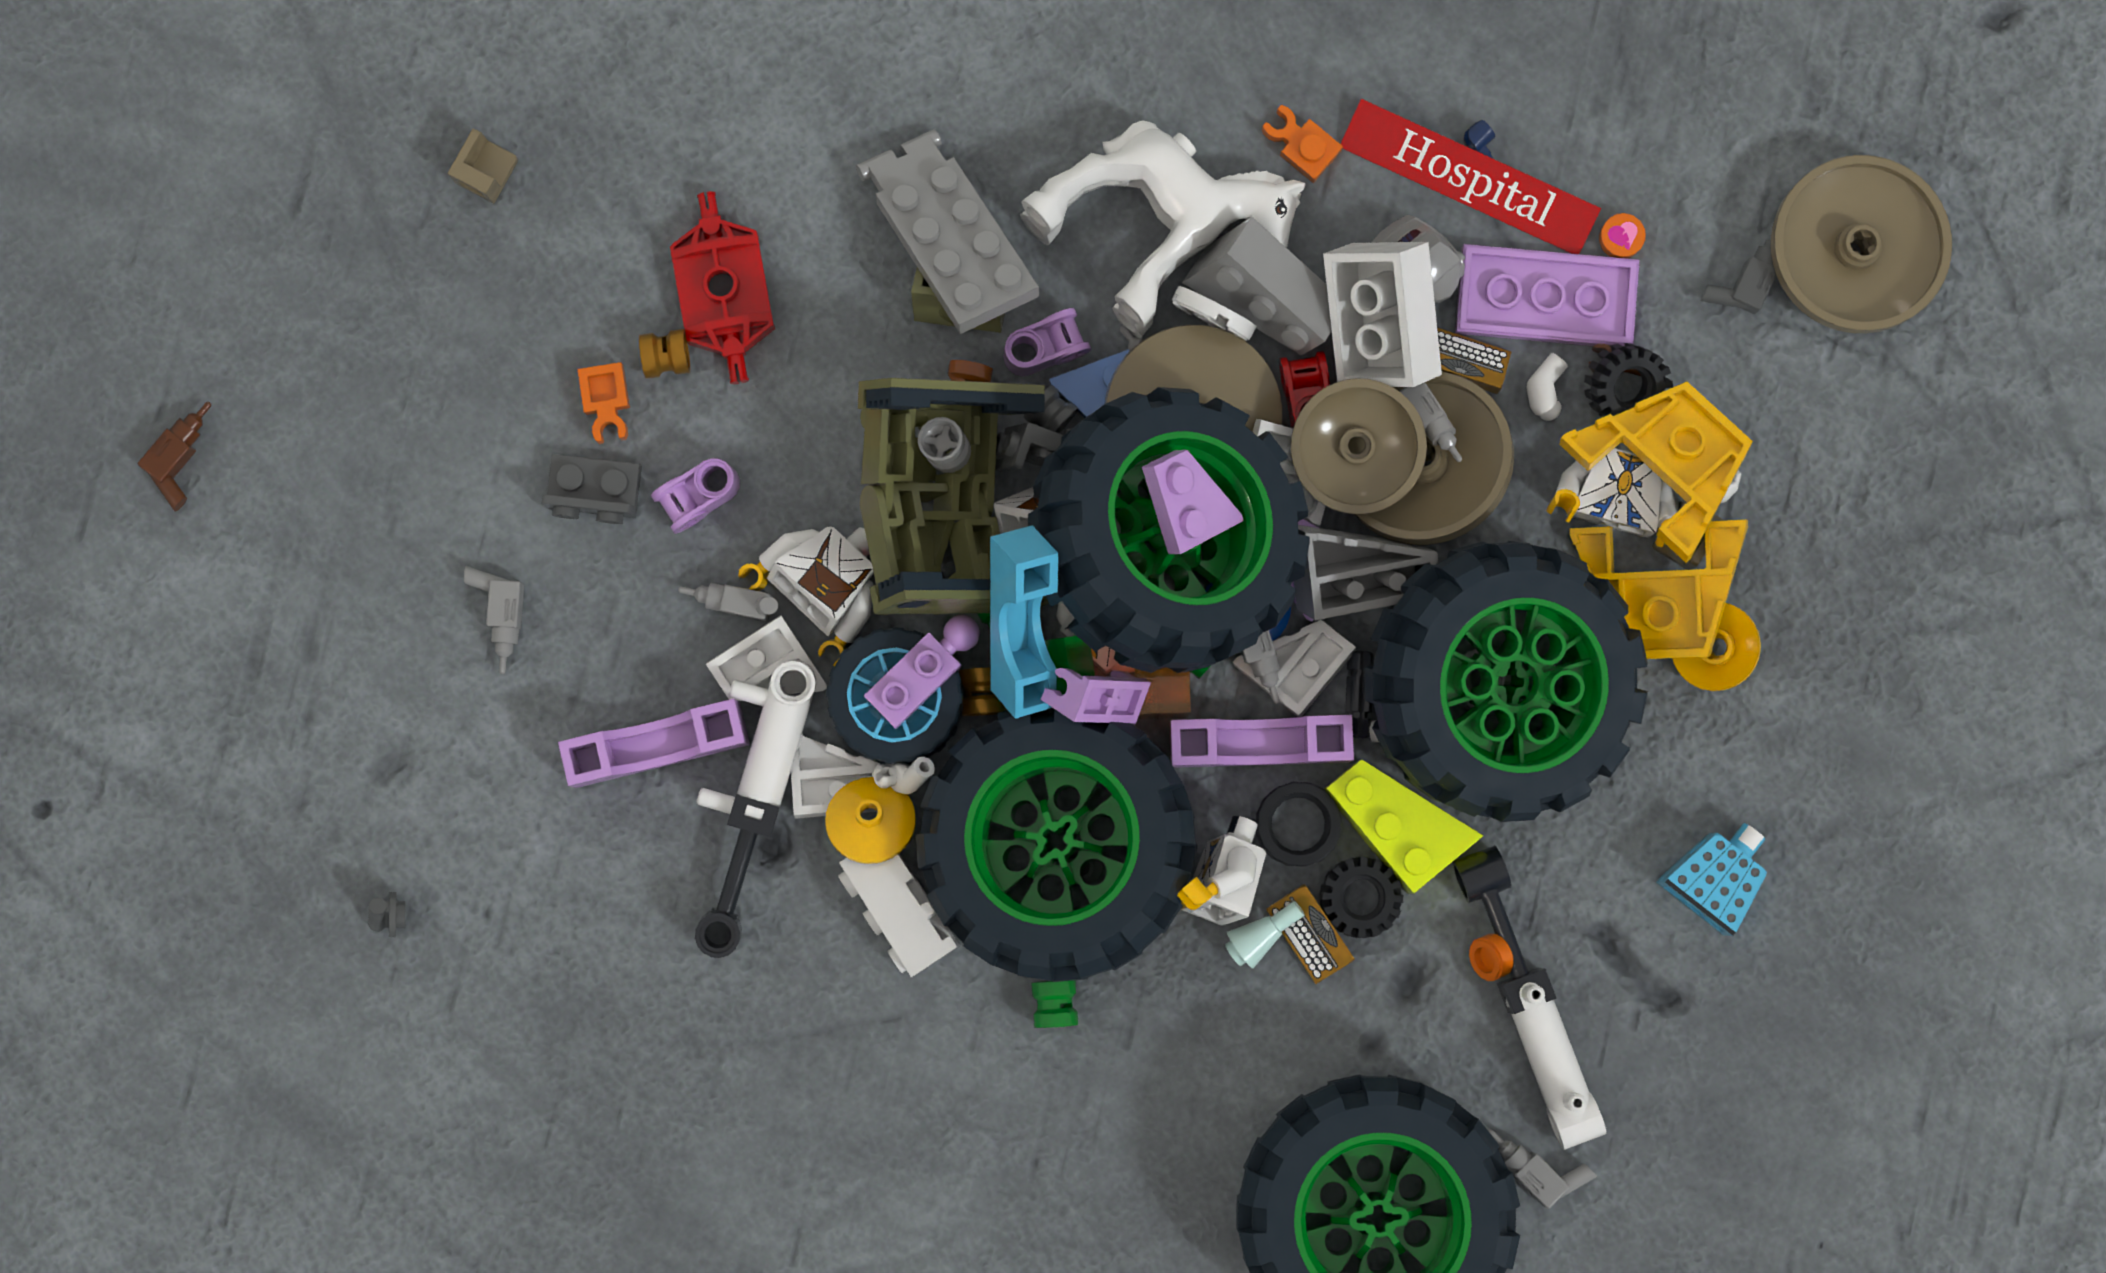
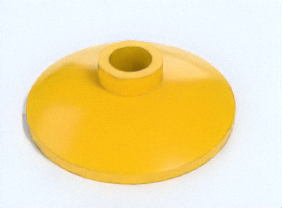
M1725 604L1715 641L1718 639L1725 641L1727 648L1724 654L1717 656L1712 648L1710 657L1672 658L1677 671L1687 682L1703 690L1723 691L1736 687L1751 675L1759 660L1761 642L1755 623L1742 609L1732 604Z
M865 777L846 784L833 796L826 811L825 825L832 845L840 854L855 862L874 864L895 857L908 845L914 834L916 815L908 794L896 792L891 786L886 789L880 788L876 785L873 777ZM871 808L878 812L877 816L872 820H865L861 817L862 812L866 809Z

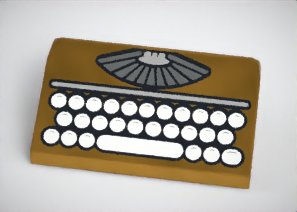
M1437 328L1441 371L1461 376L1472 381L1483 390L1498 394L1502 389L1511 351Z
M1302 884L1266 908V910L1272 917L1293 901H1296L1301 907L1305 916L1283 930L1282 934L1314 983L1317 984L1353 962L1355 958L1307 886Z

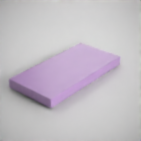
M1463 244L1461 253L1465 256L1463 261L1465 270L1464 275L1459 280L1456 334L1594 346L1599 343L1609 346L1617 343L1625 346V343L1633 344L1639 260Z

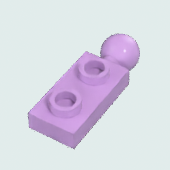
M966 615L952 617L944 627V638L940 642L930 633L926 634L864 695L895 729L908 719L961 667V664L952 655L956 651L970 650L977 644L980 630L974 619Z

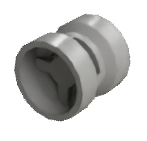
M936 417L922 426L918 434V446L922 454L936 470L943 473H953L962 469L967 464L971 456V445L961 428L953 420L946 417Z

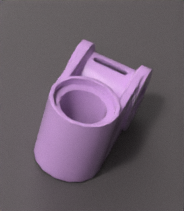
M1069 308L1056 312L1037 323L1010 334L1006 340L1003 356L1008 370L1015 375L1028 376L1051 366L1075 360L1092 350L1088 342L1083 341L1075 322L1076 310ZM1026 343L1034 348L1036 356L1029 362H1021L1015 359L1012 349L1018 344Z
M710 458L685 474L666 482L651 494L654 502L661 503L673 523L671 525L673 533L677 534L697 524L708 513L731 500L740 488V479L738 473L725 461ZM715 470L726 471V486L717 492L709 491L707 487L708 476ZM675 498L678 499V501H679V503L681 504V506L683 507L684 511H682V509L680 508V506H679V504L677 503V501L675 500Z

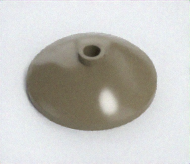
M1371 379L1342 380L1317 392L1300 411L1291 436L1292 462L1302 485L1316 500L1325 506L1349 514L1377 512L1401 500L1417 482L1426 459L1427 440L1425 428L1414 405L1395 388ZM1356 436L1361 437L1365 443L1364 449L1357 454L1351 453L1348 448L1350 439Z

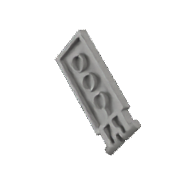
M933 129L900 144L902 157L897 158L890 149L857 164L856 170L862 181L871 178L879 191L876 193L877 205L954 326L962 334L1039 297V286L955 158L944 159L937 148L942 145L940 136Z

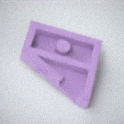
M1174 450L1142 467L1168 554H1182L1244 521L1239 510L1188 450Z

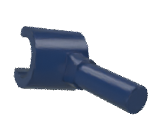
M1480 120L1465 132L1464 143L1467 147L1493 158L1486 145L1495 138V133L1484 120Z

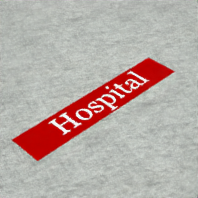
M1364 99L1360 100L1340 143L1343 146L1342 149L1572 254H1580L1601 211V208Z

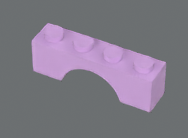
M730 699L693 708L684 713L646 724L600 731L560 741L558 745L568 786L579 788L749 746L750 743L740 702L736 699Z
M1352 715L1304 716L1262 720L1193 719L1171 720L1169 722L1170 762L1174 768L1349 763L1354 760Z

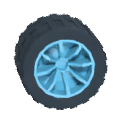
M893 627V629L887 630L881 628L872 631L871 634L864 637L860 636L853 641L854 643L848 649H844L839 655V660L835 667H832L829 675L830 682L826 692L829 703L828 712L836 726L837 733L857 753L880 764H897V762L910 764L919 757L929 758V756L937 751L940 752L946 746L947 741L955 735L958 730L959 720L962 718L963 698L965 696L958 670L897 729L864 697L925 636L921 632Z

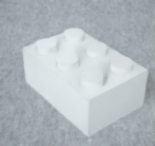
M1429 242L1351 243L1323 253L1337 382L1361 378L1376 380L1391 387H1415L1442 375Z

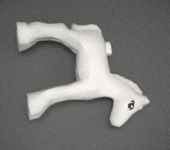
M1139 121L1132 123L1122 135L1103 142V150L1106 155L1090 153L1071 169L1049 178L1040 190L1031 193L1021 202L1025 210L1020 214L1022 221L1038 240L1045 245H1049L1061 230L1067 208L1083 194L1103 186L1141 188L1157 218L1171 230L1165 241L1136 269L1128 284L1115 296L1117 303L1112 309L1117 319L1132 335L1141 338L1153 324L1158 290L1161 284L1178 266L1199 251L1209 247L1229 224L1240 219L1247 220L1253 217L1287 248L1294 214L1300 204V192L1304 190L1305 183L1296 180L1284 181L1282 176L1267 171L1238 173L1214 180L1192 158L1196 153V149L1187 137L1177 133L1172 138L1169 134L1160 130L1156 124Z

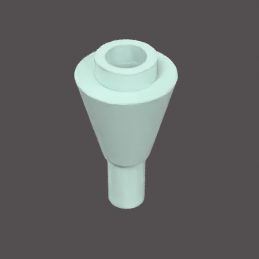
M1293 901L1272 917L1267 916L1227 931L1230 941L1225 946L1239 966L1247 963L1251 968H1254L1280 938L1282 931L1305 916L1298 903Z

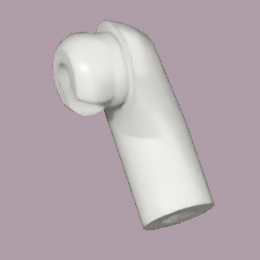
M1550 353L1530 377L1526 386L1532 412L1535 415H1539L1545 421L1554 420L1561 412L1562 407L1561 403L1557 401L1554 383L1568 367L1566 362L1554 353Z
M919 757L912 764L904 762L880 764L876 766L873 778L876 785L880 788L886 789L891 786L896 792L911 794L917 791L934 774L935 767L929 758Z

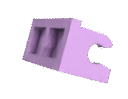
M1058 668L1055 670V674L1059 678L1066 680V693L1062 694L1061 691L1045 688L1041 700L1074 722H1121L1136 724L1151 682L1145 678H1136L1125 671H1112L1111 677L1081 676L1072 669Z

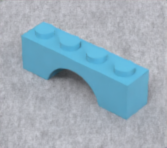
M1033 525L990 536L991 691L1015 719L1052 708L1043 702L1041 697L1045 688L1056 690L1057 684L1056 667L1049 655L1042 633L1040 607L1043 596L1058 592V552Z

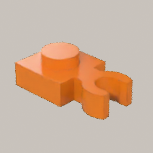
M1280 105L1277 109V114L1285 120L1286 126L1278 130L1266 122L1262 127V132L1271 141H1283L1286 146L1281 151L1280 156L1314 183L1342 151L1343 146L1311 119L1301 128L1296 124L1295 115L1292 110L1284 105Z
M622 362L577 369L583 411L586 415L597 414L598 417L592 426V434L598 444L604 443L603 430L608 425H616L619 438L627 440V425L618 416L617 411L630 408L625 370Z

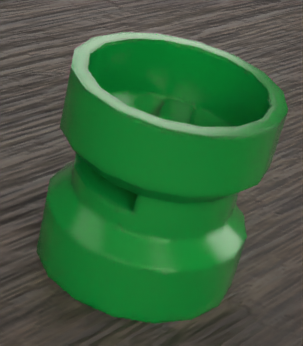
M1075 980L1031 982L1032 997L1037 1000V1010L1033 1014L1034 1028L1078 1025V1012L1073 1008L1072 998L1076 994Z

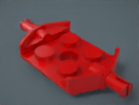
M713 191L707 192L708 209L706 196L703 192L697 195L701 213L699 224L670 246L686 341L691 346L723 355L724 359H727L730 384H739L737 366L741 383H746L749 381L744 360L745 352L775 330L760 251L759 235L754 229L722 220L718 214L716 193ZM717 274H727L733 279L731 291L724 296H716L709 291L710 280Z

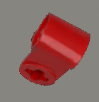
M1324 351L1316 352L1315 357L1289 361L1287 357L1279 358L1281 384L1287 400L1292 428L1305 404L1317 392L1330 385L1328 365Z

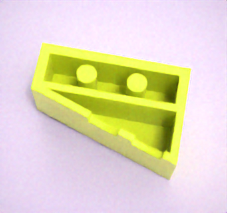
M1362 759L1324 788L1336 801L1342 815L1380 861L1395 872V877L1397 880H1400L1402 887L1408 894L1417 892L1483 837L1474 829Z

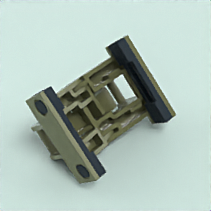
M907 378L859 381L858 409H862L860 419L865 429L861 484H869L861 492L860 510L876 585L869 587L874 614L942 615L947 613H990V536L1000 534L997 517H991L994 506L998 415L1045 412V385ZM936 417H946L953 420L961 428L971 445V456L967 464L962 469L953 473L937 475L936 469L920 451L918 438H915V427L921 430L925 423ZM934 499L933 511H923L921 502L927 503ZM948 541H950L956 572L948 579H943L941 564ZM1046 596L1042 598L1041 607L1049 604Z

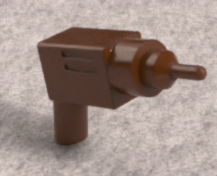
M206 402L197 413L188 414L184 420L179 418L170 429L166 428L137 463L138 466L148 473L175 512L186 503L187 497L173 478L196 452L192 445L201 435L198 430L203 426L202 417L210 409V402Z

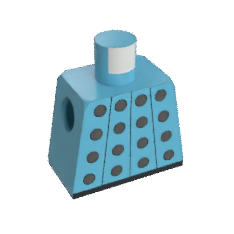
M1746 823L1741 825L1730 841L1719 833H1709L1666 871L1656 883L1722 935L1734 936L1767 874L1763 867L1751 859L1765 841V838Z

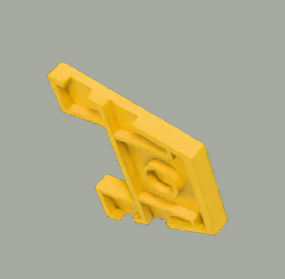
M1684 382L1637 402L1635 407L1615 416L1609 414L1597 419L1595 424L1579 431L1574 429L1565 433L1561 437L1559 445L1587 471L1592 469L1620 443L1627 446L1687 502L1658 529L1656 535L1687 563L1694 554L1753 441L1689 382Z
M1748 520L1710 522L1705 531V569L1627 573L1614 572L1613 527L1569 528L1573 545L1576 546L1580 559L1587 563L1589 572L1597 578L1608 579L1628 604V614L1624 618L1629 628L1640 630L1647 659L1710 657L1748 529Z

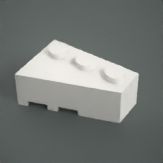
M900 853L887 861L874 864L859 863L848 858L839 862L844 872L838 875L840 881L852 898L858 894L868 908V910L863 912L865 919L877 936L883 932L892 946L887 952L901 973L907 970L909 975L913 977L960 946L950 929L941 922L927 894Z

